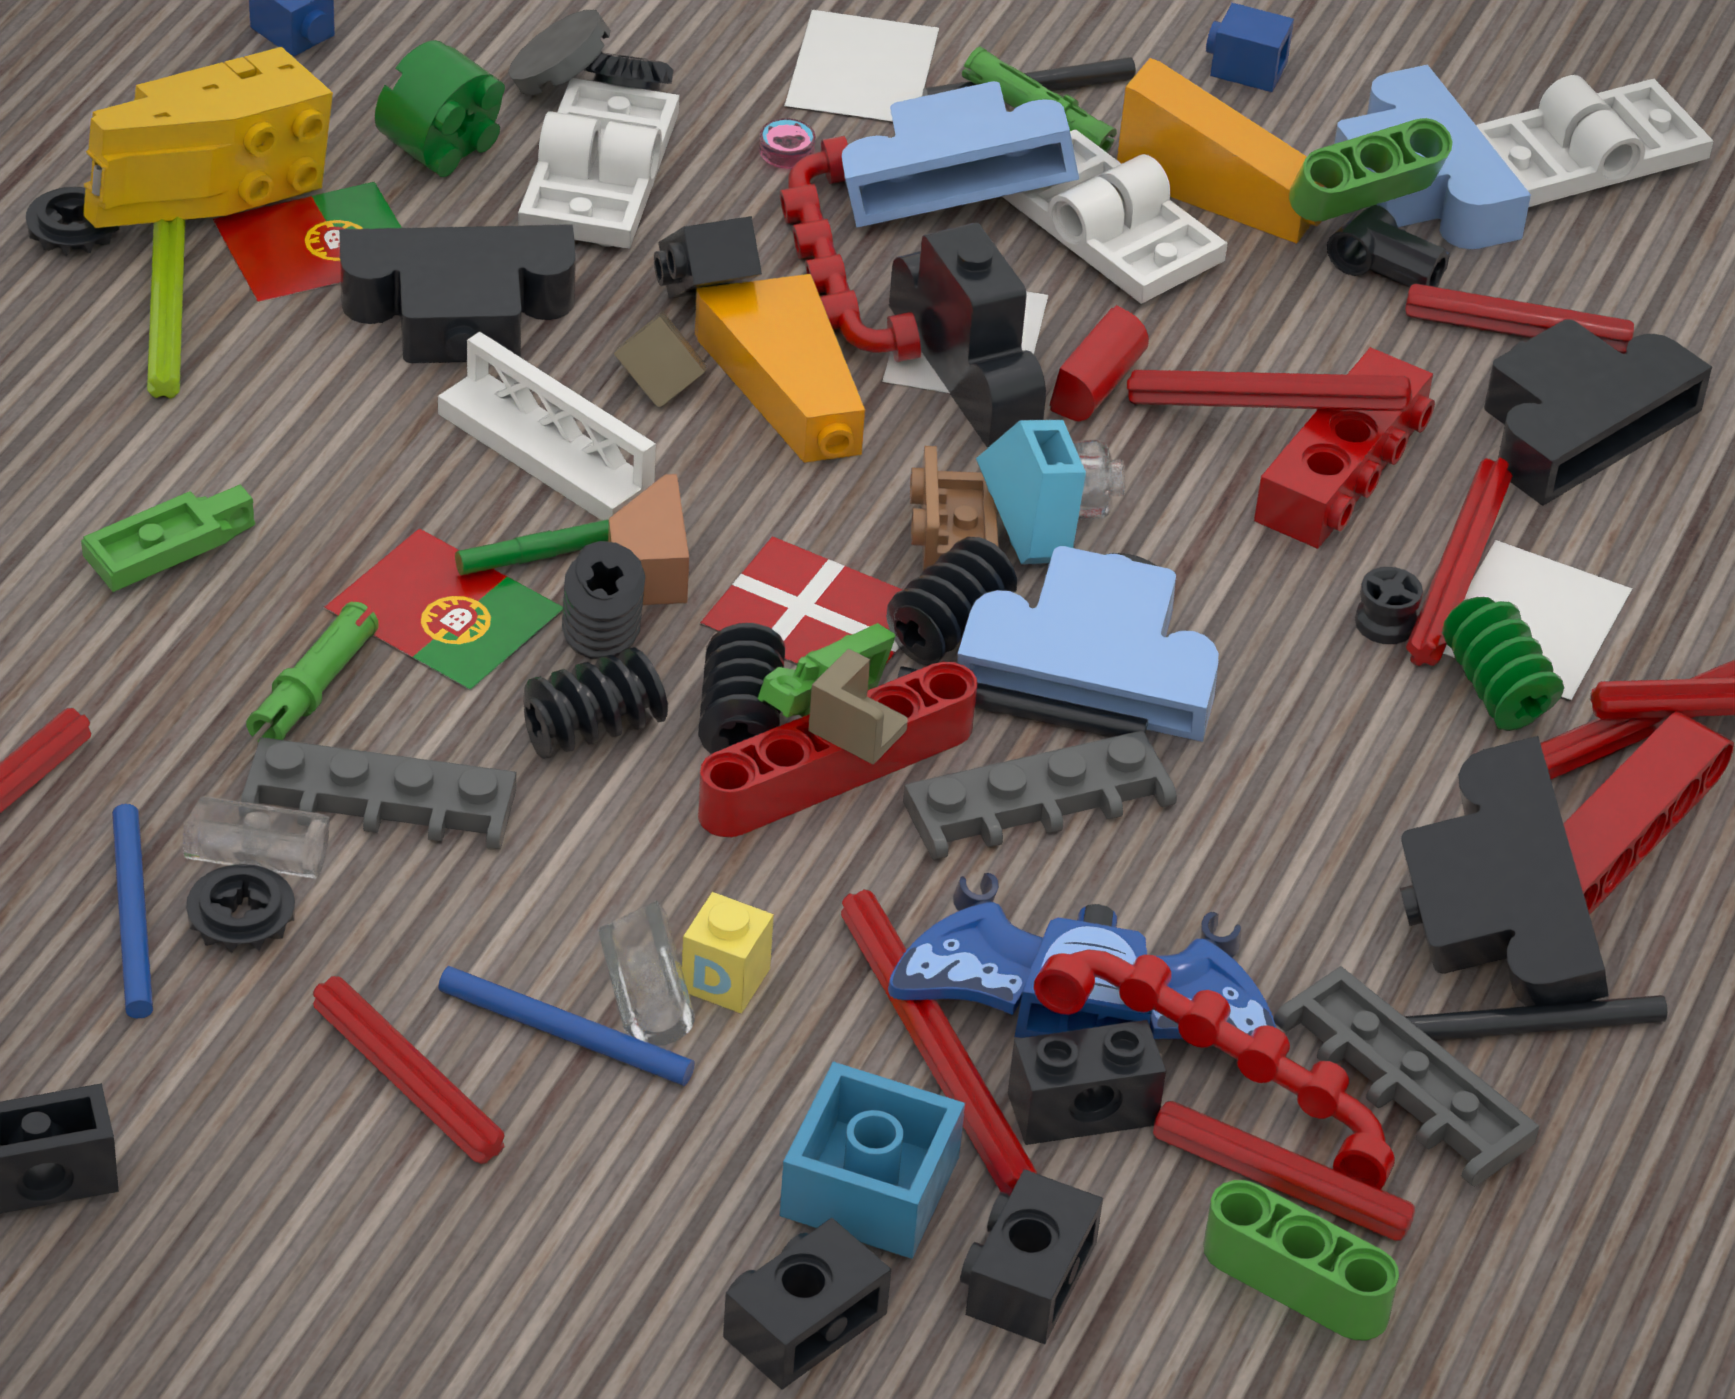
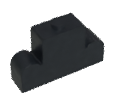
M976 222L923 235L921 251L896 257L893 261L889 307L895 315L908 312L913 313L918 327L921 352L988 448L1018 421L1044 419L1046 385L1036 356L1031 351L1022 350L1027 298L1025 286L981 225Z
M573 225L339 229L341 303L344 314L351 320L364 324L383 323L392 319L395 315L400 316L403 360L407 363L467 362V340L478 332L483 333L521 357V313L539 320H553L569 314L574 308L576 253Z
M1571 319L1559 322L1528 341L1519 342L1509 352L1493 361L1484 404L1485 411L1505 425L1498 459L1501 457L1509 463L1507 470L1513 476L1510 483L1544 506L1701 412L1712 366L1678 342L1659 334H1642L1634 337L1628 342L1626 354H1621Z
M1535 736L1483 749L1472 754L1462 764L1458 774L1464 816L1409 829L1401 836L1406 865L1412 884L1400 888L1409 926L1422 923L1435 971L1441 974L1507 958L1512 989L1517 999L1525 1006L1583 1002L1608 997L1604 963L1539 737Z

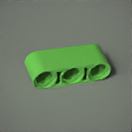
M1420 118L1317 149L1309 153L1290 188L1289 200L1291 207L1306 220L1314 222L1325 221L1424 190L1432 185L1452 150L1453 141L1450 132L1436 120ZM1365 167L1371 168V169L1374 170L1375 172H1371L1370 170H1368V169L1365 168ZM1315 182L1321 183L1322 185L1326 186L1327 188L1321 187V186H1319L1318 184H1316Z
M1233 1180L1223 1183L1215 1189L1210 1201L1203 1242L1204 1254L1213 1266L1343 1337L1366 1341L1378 1337L1386 1330L1399 1279L1398 1266L1390 1255L1259 1184L1247 1180Z

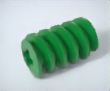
M1474 597L1462 601L1450 612L1443 624L1442 635L1444 640L1452 649L1456 661L1462 665L1464 673L1473 684L1477 696L1483 700L1489 716L1494 718L1497 729L1512 731L1530 725L1559 701L1565 688L1563 680L1553 672L1554 669L1550 659L1542 655L1543 651L1539 641L1532 637L1529 625L1521 620L1520 611L1516 605L1511 602H1495L1489 597Z

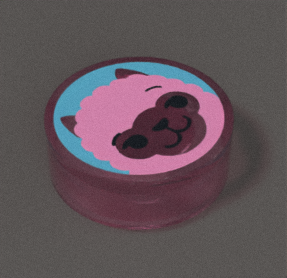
M782 118L770 121L760 131V156L767 163L775 167L792 169L802 158L815 153V132L811 126L796 119Z

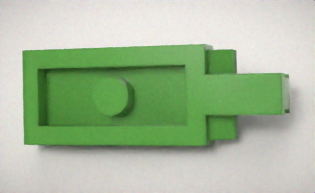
M241 484L209 498L206 496L196 498L189 491L83 536L84 539L81 540L83 557L112 592H115L221 546L223 543H227L238 534L254 526L253 498Z
M878 623L855 634L846 635L835 643L817 651H811L805 657H801L796 670L782 667L776 668L764 678L758 699L761 702L766 701L783 712L782 715L787 718L796 715L803 717L810 714L812 684L848 648L870 659L868 690L875 688L879 685L896 636Z

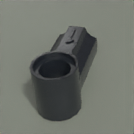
M1373 205L1354 211L1329 237L1327 242V254L1330 261L1343 273L1359 276L1371 270L1409 288L1412 284L1438 287L1448 267L1450 253L1446 249L1399 229L1394 217L1380 205Z

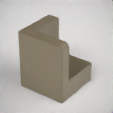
M663 311L618 346L614 352V355L658 407L665 405L705 373L707 368L705 362Z
M848 648L812 684L809 732L874 764L906 732L908 719L906 716L867 697L870 659Z

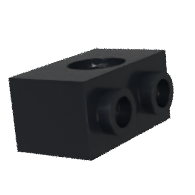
M752 216L684 226L659 241L660 251H655L654 253L656 278L660 286L666 285L669 299L696 295L697 288L748 282L762 274Z
M1147 1020L1014 1039L1008 1096L1025 1145L1154 1126L1156 1116L1161 1108L1166 1069Z
M102 1083L0 1101V1214L119 1192L114 1134Z
M1024 1169L1011 1195L1000 1192L996 1198L988 1219L987 1232H990L985 1244L974 1242L967 1253L960 1275V1282L969 1285L965 1315L1046 1344L1097 1243L1103 1198Z
M830 1218L809 1234H798L787 1243L781 1254L757 1271L748 1270L742 1273L731 1284L725 1294L723 1338L783 1390L887 1314L891 1268L837 1221Z

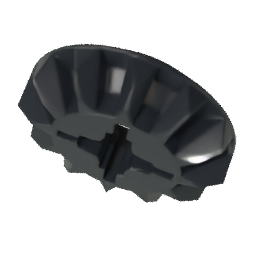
M601 52L584 69L587 72L595 73V81L647 90H660L661 83L672 84L674 71L667 63L662 61Z
M63 187L46 192L36 198L29 205L26 212L29 238L40 241L43 250L50 251L59 247L66 256L74 249H82L87 253H91L94 244H110L112 233L120 230V226L95 228L83 216L85 187Z
M251 864L228 865L207 873L191 888L186 902L190 929L201 933L206 946L223 942L231 954L239 944L249 943L260 951L265 939H283L286 924L295 920V898L288 882L270 869ZM248 897V905L251 907V910L246 911L244 918L236 919L232 917V913L237 910L238 905H242L243 898Z

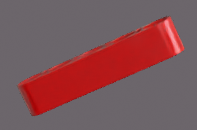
M939 662L868 690L867 697L906 716L908 719L906 732L874 764L809 732L810 714L714 752L705 758L700 768L698 820L701 826L709 833L719 837L732 838L740 836L962 744L972 734L977 678L964 665L955 662Z
M1679 711L1674 712L1563 823L1589 915L1714 787L1731 760L1734 751L1733 741Z

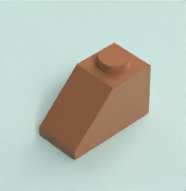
M665 474L609 518L608 542H616L630 549L641 561L645 573L643 605L687 603L689 552L677 474Z

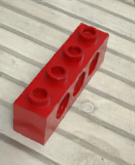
M1370 347L1347 375L1408 377L1411 381L1412 401L1409 404L1408 410L1400 412L1317 409L1261 475L1254 521L1316 549H1319L1334 529L1342 531L1347 525L1354 505L1361 496L1365 498L1371 496L1388 463L1395 465L1402 457L1408 438L1414 431L1421 433L1428 425L1435 407V401L1429 398L1433 373Z

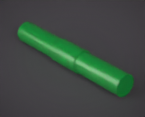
M606 519L554 531L548 530L515 537L512 540L459 550L455 552L456 567L460 575H466L579 551L588 544L599 541L608 542L609 520Z

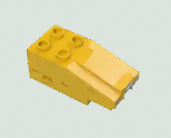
M282 47L138 84L135 87L134 101L93 111L90 122L89 148L86 151V154L92 158L91 181L84 183L85 201L83 216L95 228L154 223L161 219L173 221L176 217L185 220L227 216L321 189L333 92Z

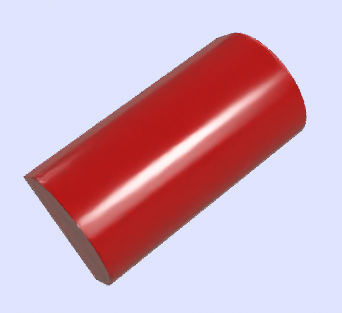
M1117 305L1107 312L1060 367L1049 404L1051 406L1050 411L1073 421L1086 420L1094 413L1148 347L1149 337L1147 330L1135 315Z

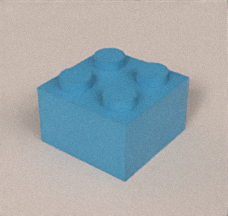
M832 1062L783 1161L779 1216L815 1228L833 1218L861 1243L913 1259L959 1159L965 1103Z

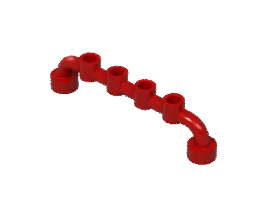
M845 136L821 140V152L805 156L798 161L788 175L789 189L780 190L781 208L786 224L801 221V224L792 226L797 256L799 259L814 257V259L805 261L806 274H811L818 293H827L825 296H820L832 329L840 328L842 335L848 343L867 352H892L896 362L920 358V337L912 312L888 316L887 329H871L864 326L861 321L856 294L854 290L849 288L843 259L840 254L836 253L828 219L823 218L817 189L814 184L810 183L811 179L822 174H826L829 184L846 181L842 152L848 143Z
M1087 949L1072 954H1054L1042 966L1034 980V992L1038 1000L1049 1010L1059 1014H1074L1082 1009L1095 987V977L1107 981L1119 989L1121 1000L1129 1008L1138 1012L1157 1011L1178 1024L1180 1035L1189 1044L1201 1048L1213 1045L1237 1059L1239 1070L1249 1080L1257 1083L1273 1081L1297 1095V1102L1300 1108L1309 1116L1318 1119H1326L1332 1116L1344 1123L1354 1134L1348 1136L1342 1143L1334 1159L1333 1169L1376 1188L1382 1189L1395 1164L1393 1151L1386 1143L1381 1123L1373 1112L1359 1100L1345 1093L1349 1086V1077L1346 1071L1338 1064L1330 1061H1320L1315 1063L1310 1071L1286 1057L1290 1049V1043L1287 1036L1281 1030L1273 1026L1263 1025L1255 1028L1251 1035L1228 1023L1227 1020L1231 1009L1228 1001L1221 994L1211 990H1202L1197 992L1192 1000L1168 987L1172 977L1171 970L1162 959L1154 955H1141L1135 959L1133 964H1130L1106 951Z

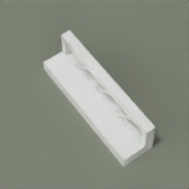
M478 332L467 340V377L438 395V414L600 520H609L611 516L654 483L656 443L483 333ZM488 363L495 367L504 383L488 374ZM530 390L538 394L547 411L538 405ZM574 418L582 422L590 438L582 434ZM617 445L634 455V467L626 462Z

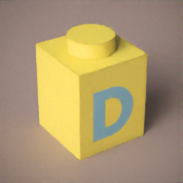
M712 892L683 936L681 991L742 1014L770 970L774 914Z

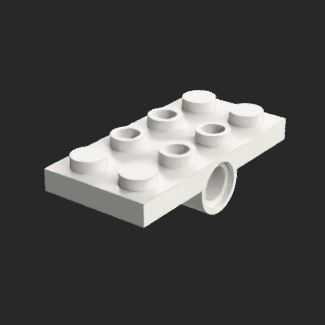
M1566 76L1554 82L1545 91L1541 98L1539 109L1476 125L1531 194L1529 207L1709 159L1713 140L1655 79L1596 93L1580 76Z
M577 78L570 79L558 112L548 111L545 116L540 135L538 163L518 212V226L573 225L574 240L597 243L607 247L615 246L630 249L679 114V95Z
M1076 129L1070 131L1079 180L1002 196L1141 304L1224 262L1226 258L1228 243L1170 200L1168 177L1162 166L1154 158L1142 154L1121 164Z

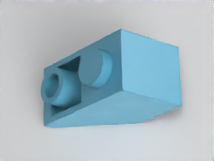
M1020 420L981 453L976 460L1020 563H1050L1055 548L1059 546L1074 547L1086 471L1063 420Z

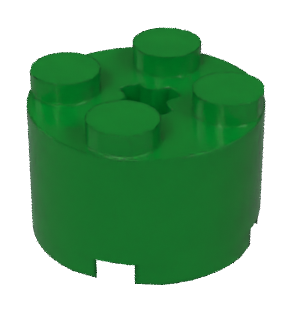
M431 40L425 42L408 53L395 68L402 73V76L397 81L393 90L384 85L378 97L375 108V125L392 143L440 177H446L456 169L460 159L475 150L480 153L486 152L496 142L500 133V126L495 121L500 111L505 85L451 46H446L441 41Z

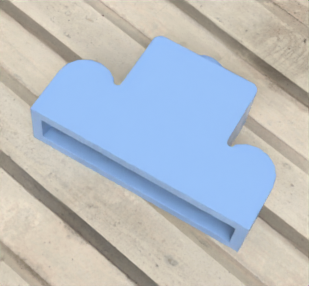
M1428 65L1378 76L1372 82L1367 115L1344 119L1338 122L1334 144L1420 118L1436 120L1450 132L1453 141L1452 150L1431 186L1409 195L1376 204L1389 211L1398 227L1441 219L1439 229L1441 236L1448 243L1465 249H1480L1522 239L1531 194ZM1365 167V168H1367L1368 170H1370L1371 172H1375V171L1372 170L1371 168Z
M995 81L896 102L890 106L895 131L894 137L870 136L858 139L847 145L842 152L844 174L856 228L1079 180L1070 129L1062 104L1054 100H1035L1024 103L1013 111L1007 112L1000 83Z
M1059 546L1053 551L1036 608H1030L1029 603L1023 597L1011 591L996 590L986 593L976 600L968 617L958 651L957 663L970 669L977 678L978 683L1148 719L1147 730L1203 742L1215 698L1219 653L1215 644L1208 637L1195 631H1178L1166 637L1173 613L1176 574L1173 570L1135 562L1120 554L1103 555Z

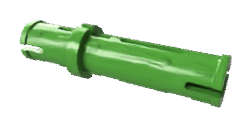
M977 47L964 64L966 68L962 71L963 78L976 85L993 81L999 82L1004 102L1014 108L1035 100L1057 101L1064 107L1070 131L1076 129L1105 152L1110 150L1114 143L1113 137L1116 136L1117 129L1081 109L1076 99L1069 95H1064L1063 98L1057 93L1050 91L1016 68L999 60L982 47Z
M349 602L342 608L340 614L308 652L297 662L295 667L283 670L272 683V693L256 711L249 715L246 720V727L252 737L266 722H269L271 726L261 737L284 740L287 733L301 716L307 717L318 708L322 702V692L369 637H372L378 630L379 622L374 612L360 626H357L355 622L368 607L359 602Z

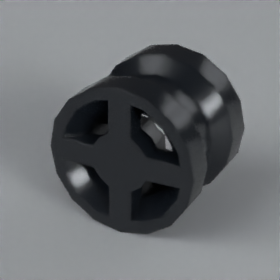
M1380 567L1368 572L1361 583V602L1358 605L1355 616L1356 628L1363 636L1373 642L1398 644L1407 641L1418 618L1416 610L1420 606L1423 595L1421 582L1412 573L1397 567Z

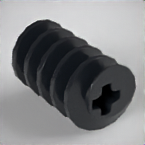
M966 537L957 541L950 551L943 553L935 564L924 569L919 577L910 581L906 588L897 592L888 603L886 618L889 630L896 636V644L908 657L919 664L929 666L939 663L945 653L955 649L962 639L970 611L977 599L986 593L996 590L1011 591L1013 593L1017 591V577L1012 563L997 545L981 537Z
M599 541L585 545L565 573L562 631L570 647L576 653L589 659H598L610 654L615 657L619 656L622 650L628 649L634 644L640 633L645 573L641 561L630 549L616 542Z
M757 623L734 624L724 627L713 635L706 646L698 736L703 747L710 754L780 726L779 714L781 711L766 701L761 702L758 699L764 678L776 668H784L786 645L782 637L770 627Z
M635 647L622 650L618 658L612 654L599 657L595 665L590 662L576 664L572 672L566 669L554 671L548 680L541 676L531 678L524 687L523 705L526 728L536 753L542 759L551 758V738L553 737L557 739L560 747L565 752H569L575 749V730H579L583 739L590 745L598 743V723H603L611 737H617L622 734L621 716L626 715L630 725L635 730L645 727V708H649L657 722H664L668 715V701L660 677L648 657Z

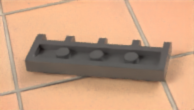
M1142 730L907 783L904 785L903 803L931 858L936 860L948 856L947 842L981 835L987 847L997 846L1003 843L1002 829L1041 821L1046 832L1053 833L1063 830V815L1100 807L1107 819L1122 817V802L1154 795L1158 804L1161 807L1176 804L1177 795L1172 780Z
M260 737L242 793L240 813L242 815L255 816L259 803L299 808V822L308 824L314 823L317 811L364 817L363 830L367 832L378 833L381 820L429 826L428 840L441 842L443 841L446 828L485 833L487 848L501 849L516 793V772Z
M1342 966L1283 1004L1274 1016L1275 1024L1283 1031L1287 1032L1301 1023L1322 1040L1324 1044L1317 1054V1058L1320 1061H1330L1337 1064L1345 1059L1372 1081L1373 1084L1366 1094V1099L1374 1106L1381 1108L1391 1100H1395L1422 1122L1423 1125L1416 1135V1140L1425 1148L1431 1149L1441 1141H1445L1469 1162L1463 1169L1461 1176L1473 1187L1485 1181L1536 1143L1539 1130L1538 1124Z

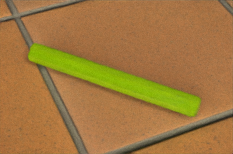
M176 217L173 221L161 219L158 222H154L147 391L154 398L164 395L171 399L180 392L185 220Z

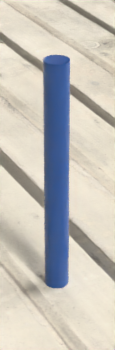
M121 804L113 809L112 819L125 1011L128 1016L138 1019L149 1016L153 1011L140 822L137 807L131 804Z
M447 966L440 977L439 991L682 1086H685L692 1076L695 1061L451 966Z

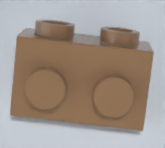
M924 446L922 468H911L910 504H921V509H912L911 545L922 546L923 571L928 566L935 564L943 553L950 551L957 541L966 537H981L998 546L997 509L988 491L982 472L938 471L937 446Z

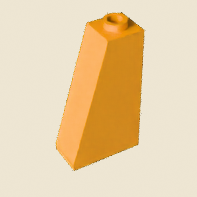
M1149 58L1125 87L1117 161L1121 164L1142 154L1149 155L1164 169L1170 184V197L1296 244L1311 225L1318 226L1322 222L1304 219L1294 211L1289 200L1290 188L1307 156L1160 61ZM1315 182L1319 186L1324 187L1321 183Z
M811 274L697 288L695 317L697 341L797 456L806 463L862 455L865 408Z

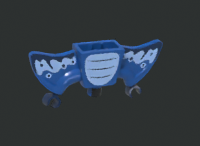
M984 873L981 880L980 889L983 895L970 891L966 884V878L964 876L960 877L953 895V903L958 912L939 921L918 937L903 954L889 980V995L899 1000L961 999L985 1004L1012 1015L1020 1004L1014 1036L1017 1038L1147 1020L1154 1039H1183L1179 1033L1177 1023L1155 1010L1138 1012L1129 1008L1121 1000L1117 987L1095 977V987L1080 1011L1074 1014H1059L1046 1008L1038 1000L1034 992V980L1050 956L1058 953L1072 954L1092 949L1106 951L1133 964L1139 956L1147 955L1146 938L1139 931L1117 928V915L1112 909L1101 904L1085 906L1078 913L1077 920L1060 917L1051 920L1044 937L1021 930L1012 925L1006 918L1000 905L993 902L999 888V883L996 876L991 873ZM1209 912L1202 920L1200 939L1192 941L1185 950L1178 954L1156 956L1162 959L1171 970L1172 977L1168 987L1192 1000L1197 992L1202 990H1211L1221 994L1228 1001L1231 1009L1227 1022L1249 1035L1259 1026L1268 1025L1276 1028L1273 1015L1260 990L1245 970L1232 958L1238 953L1240 947L1241 926L1239 924L1234 927L1230 935L1224 937L1216 936L1213 933L1218 926L1219 914Z

